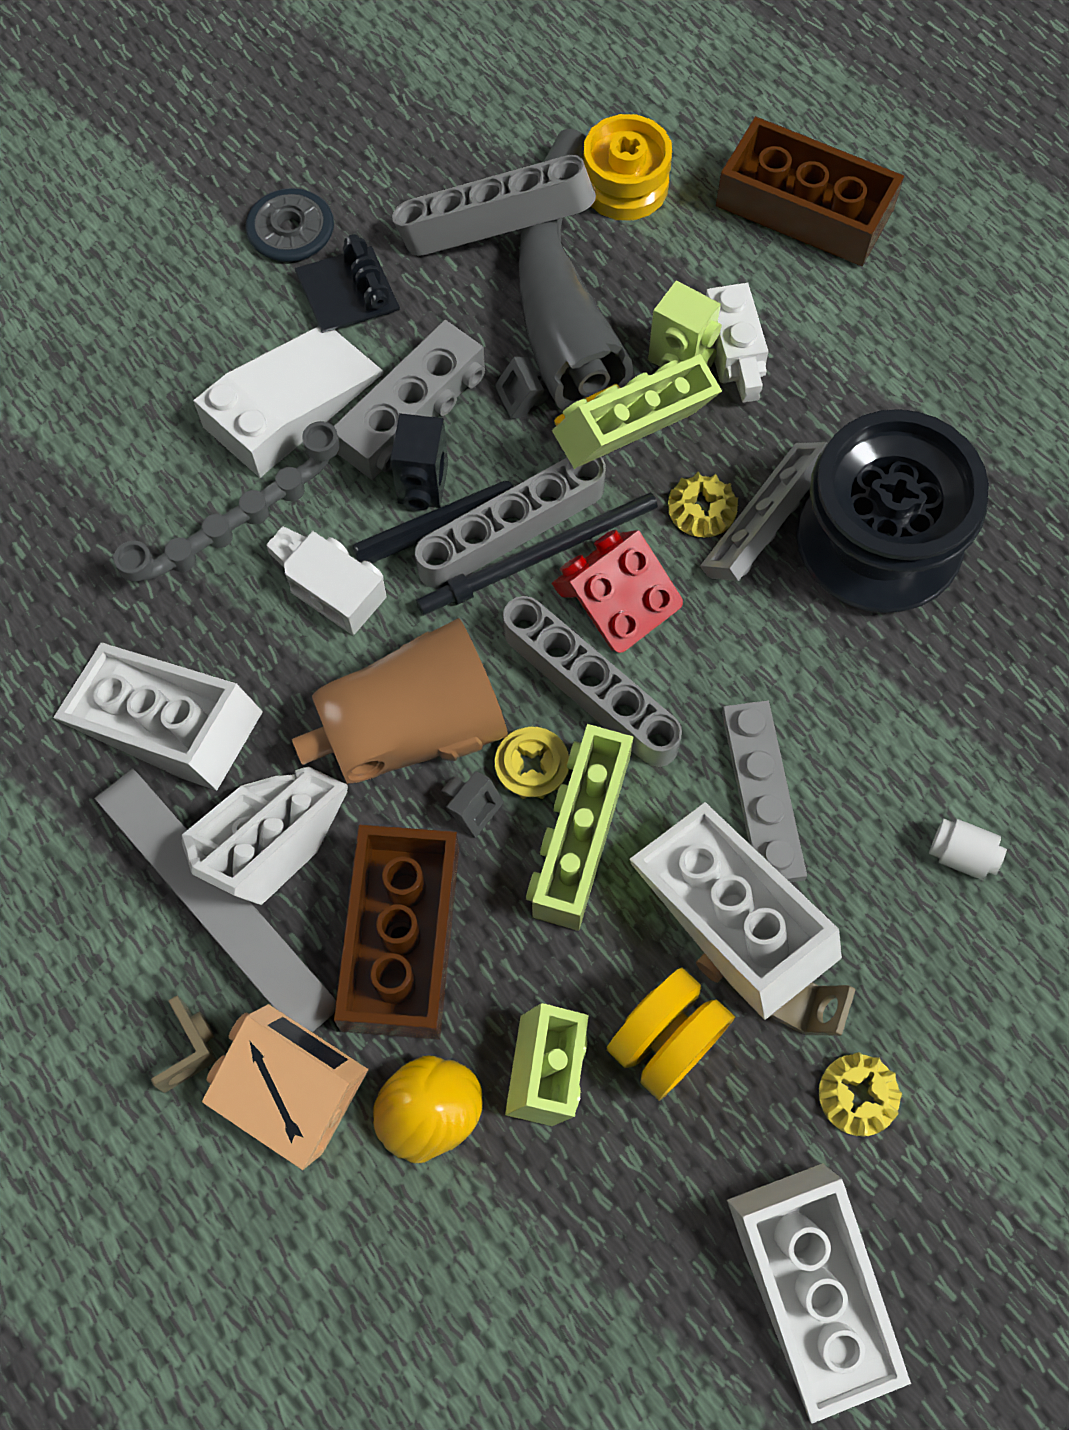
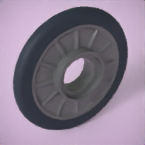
M297 188L280 189L263 196L251 208L246 219V234L254 249L267 258L282 262L299 261L313 256L328 243L334 228V218L328 204L318 195ZM289 219H295L300 222V225L293 230H283L279 227L282 222Z

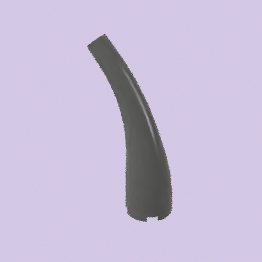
M575 129L561 130L544 162L567 155L579 156L584 162V140L586 136ZM562 218L522 228L519 276L523 316L530 346L547 389L556 405L563 411L565 407H569L581 399L587 398L614 384L619 385L623 378L626 382H629L633 375V364L561 244Z

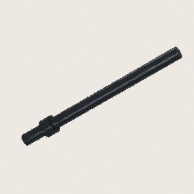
M649 492L465 577L462 573L446 581V586L416 599V604L423 616L452 602L459 605L474 598L473 593L658 508L656 498Z

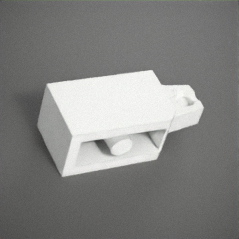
M741 283L707 289L706 296L721 304L718 323L722 324V327L713 346L717 350L714 362L721 383L735 381L743 403L759 400L763 386L761 377L765 376L767 372L768 348L749 284Z
M283 526L266 545L269 554L285 568V575L288 579L291 593L353 636L387 597L382 573L370 562L363 561L360 563L352 558L347 549L334 538L329 537L326 540L314 531L308 537H305Z

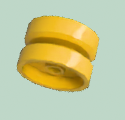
M618 114L605 118L590 129L584 140V165L596 194L595 201L591 205L593 209L599 214L615 220H637L651 215L662 206L668 194L669 172L672 161V142L665 129L655 121L637 114Z
M679 968L637 1005L607 1046V1051L624 1068L639 1064L652 1050L656 1053L643 1069L640 1083L659 1101L698 1063L735 1019V1016L717 999L703 1003L688 1017L686 1013L698 999L701 984L683 968Z

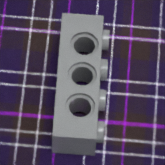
M444 320L334 425L340 443L337 454L371 480L381 471H390L392 469L390 459L399 413L437 417L439 414L445 416L453 409L457 397L467 387L474 388L483 378L485 373L484 347L450 322ZM417 401V403L408 404V402ZM381 429H390L385 432H378Z

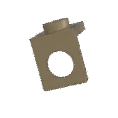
M812 982L769 1017L805 1035L841 1036L856 989L850 985L818 986ZM837 998L838 1006L834 1016L824 1023L823 1012L827 1004Z
M178 995L168 1001L196 1052L151 1079L153 1085L163 1093L168 1092L217 1061L207 1042L215 1037L211 1027L200 1011L192 1015L187 1004Z

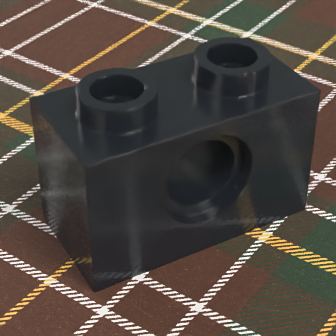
M399 413L390 459L397 502L417 511L427 510L429 507L440 508L448 469L444 418Z

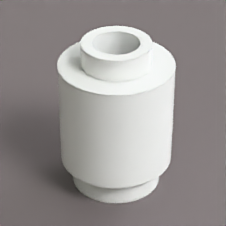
M943 818L932 842L929 854L940 858V864L984 880L988 873L997 875L1007 849L999 846L1001 841L1000 835L959 819L951 822Z

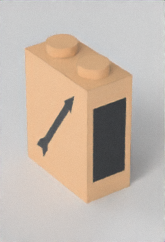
M267 1004L250 1014L247 1012L242 1014L232 1027L229 1039L233 1042L227 1054L221 1056L209 1071L206 1080L211 1085L202 1103L301 1170H304L320 1157L326 1149L368 1069L276 1008Z

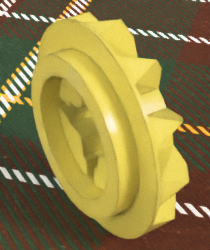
M697 472L692 478H681L678 485L671 489L668 500L670 518L681 531L689 535L703 538L719 535L733 524L737 515L738 498L732 492L731 483L724 484L719 481L716 474L712 477L701 476ZM699 492H702L707 502H712L710 503L707 516H705L701 506L695 504Z
M540 727L517 729L502 740L496 751V775L499 777L505 790L518 794L522 799L526 797H539L543 799L552 791L559 790L560 785L568 775L567 763L569 754L563 741L547 729ZM521 754L523 756L527 755L531 759L543 754V758L540 761L543 774L531 769L521 775V771L524 768Z
M858 1052L839 1057L825 1070L819 1086L821 1107L830 1122L841 1131L855 1136L874 1135L886 1129L898 1115L902 1092L899 1090L895 1072L890 1071L881 1062L880 1058L870 1057ZM870 1076L868 1093L874 1097L876 1102L872 1104L865 1101L854 1112H851L854 1105L852 1103L854 1094L848 1090L846 1085L857 1086Z

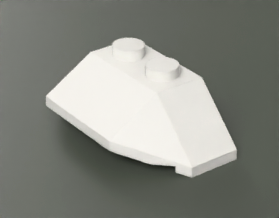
M311 767L295 770V775L273 776L241 785L182 834V845L192 875L234 896L262 905L318 852L347 794L348 785Z

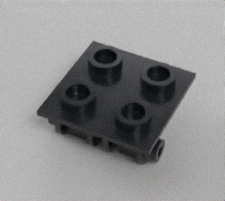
M356 234L345 238L343 254L295 268V272L322 333L400 310V306L372 246L367 247L366 241L363 238H359Z

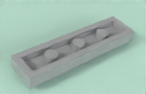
M827 442L794 444L700 565L708 577L711 579L739 581L741 577L749 572L754 560L763 548L775 538L776 531L789 514L798 508L800 500L809 490L814 465Z
M769 700L724 706L722 715L749 844L790 883L805 881L807 872Z

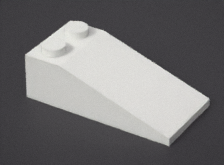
M318 326L226 373L193 401L203 428L261 478L303 442L302 434L308 425L318 421L327 422L383 375V370L337 331L331 330L322 333Z
M100 643L53 718L173 775L217 791L263 711L237 683Z
M706 802L630 858L632 866L712 963L764 1020L842 958L839 928Z
M820 1164L728 1199L727 1201L744 1252L810 1422L815 1423L911 1384L842 1178L826 1165Z

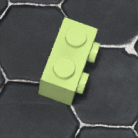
M675 281L653 311L648 360L661 368L673 360L680 363L701 354L710 369L717 355V350L713 346L722 327V324L718 323L721 304Z
M543 1003L521 1015L505 1115L549 1126H554L575 1117L581 1093L579 1083L582 1061L587 1049L586 1032L589 1015Z

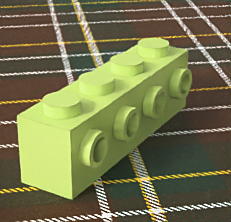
M701 354L680 363L673 360L650 376L647 372L638 375L620 389L617 385H614L598 394L594 400L587 402L584 398L573 403L562 412L565 419L552 432L575 469L689 417L721 393L722 390Z
M587 724L582 743L574 741L567 763V768L573 770L569 785H560L555 800L554 811L560 813L555 829L547 827L540 850V855L546 857L541 873L533 872L526 895V900L532 901L533 918L579 931L630 760L633 736Z

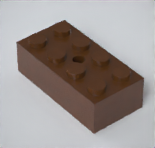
M755 116L721 172L716 207L863 267L895 209L904 175Z
M359 825L334 1021L341 1032L440 1040L459 859L457 832ZM399 929H405L409 932L402 938H392L394 932Z

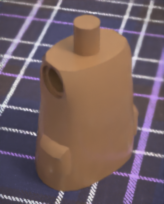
M457 618L432 632L428 631L411 642L402 645L400 649L388 654L368 667L319 688L312 695L323 727L295 737L292 741L302 765L334 753L348 784L362 782L386 772L441 757L442 760L456 761L460 757L482 750L483 745L508 737V732L496 695L464 624L460 618Z

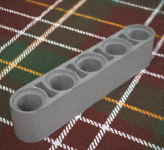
M567 155L407 200L397 206L393 212L392 219L408 251L412 255L419 256L578 214L587 210L594 203L596 194L582 158L576 155Z
M599 457L575 469L569 459L565 458L426 535L418 542L415 548L420 580L428 587L442 588L446 586L447 580L462 573L467 576L596 503L604 493L606 464L603 458ZM590 477L593 479L589 481H583L578 478ZM544 497H553L557 500L552 502H546L541 499ZM509 517L520 519L514 523L504 521V519ZM471 538H479L483 540L482 542L477 544H470L466 542L468 539ZM434 559L445 560V562L440 565L427 564L428 562Z
M527 596L516 597L508 602L503 613L504 636L507 643L604 728L633 736L631 751L645 763L661 767L674 761L678 754L682 729L678 720L540 602ZM521 620L534 623L533 626L526 629L514 626L516 622ZM553 648H561L567 654L557 658L548 655L546 652ZM592 676L599 679L602 683L590 687L582 684L580 680L584 677ZM620 705H627L632 707L636 713L631 716H621L613 709ZM655 734L664 735L671 743L662 747L655 746L648 740V737Z

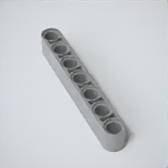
M133 768L94 798L224 951L228 953L254 986L263 994L272 1007L312 1033L335 1013L336 1000L250 901L234 896L192 875L182 845V834L187 829Z

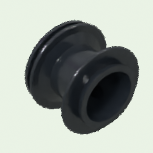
M902 409L880 410L863 415L847 423L833 436L819 454L811 474L810 494L804 501L798 516L797 544L806 569L813 579L830 595L845 604L865 611L880 613L904 612L921 607L936 599L951 585L960 570L964 551L972 545L982 529L987 514L989 490L985 466L976 449L964 435L944 421L918 411ZM862 509L867 512V515H860L856 510ZM911 525H916L920 532L913 530ZM878 531L889 533L891 536L880 533Z

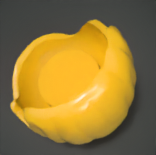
M428 1055L410 1061L388 1079L375 1100L373 1123L378 1139L394 1156L404 1158L411 1163H425L436 1156L454 1149L471 1134L481 1116L482 1089L480 1083L469 1068L453 1060H444Z

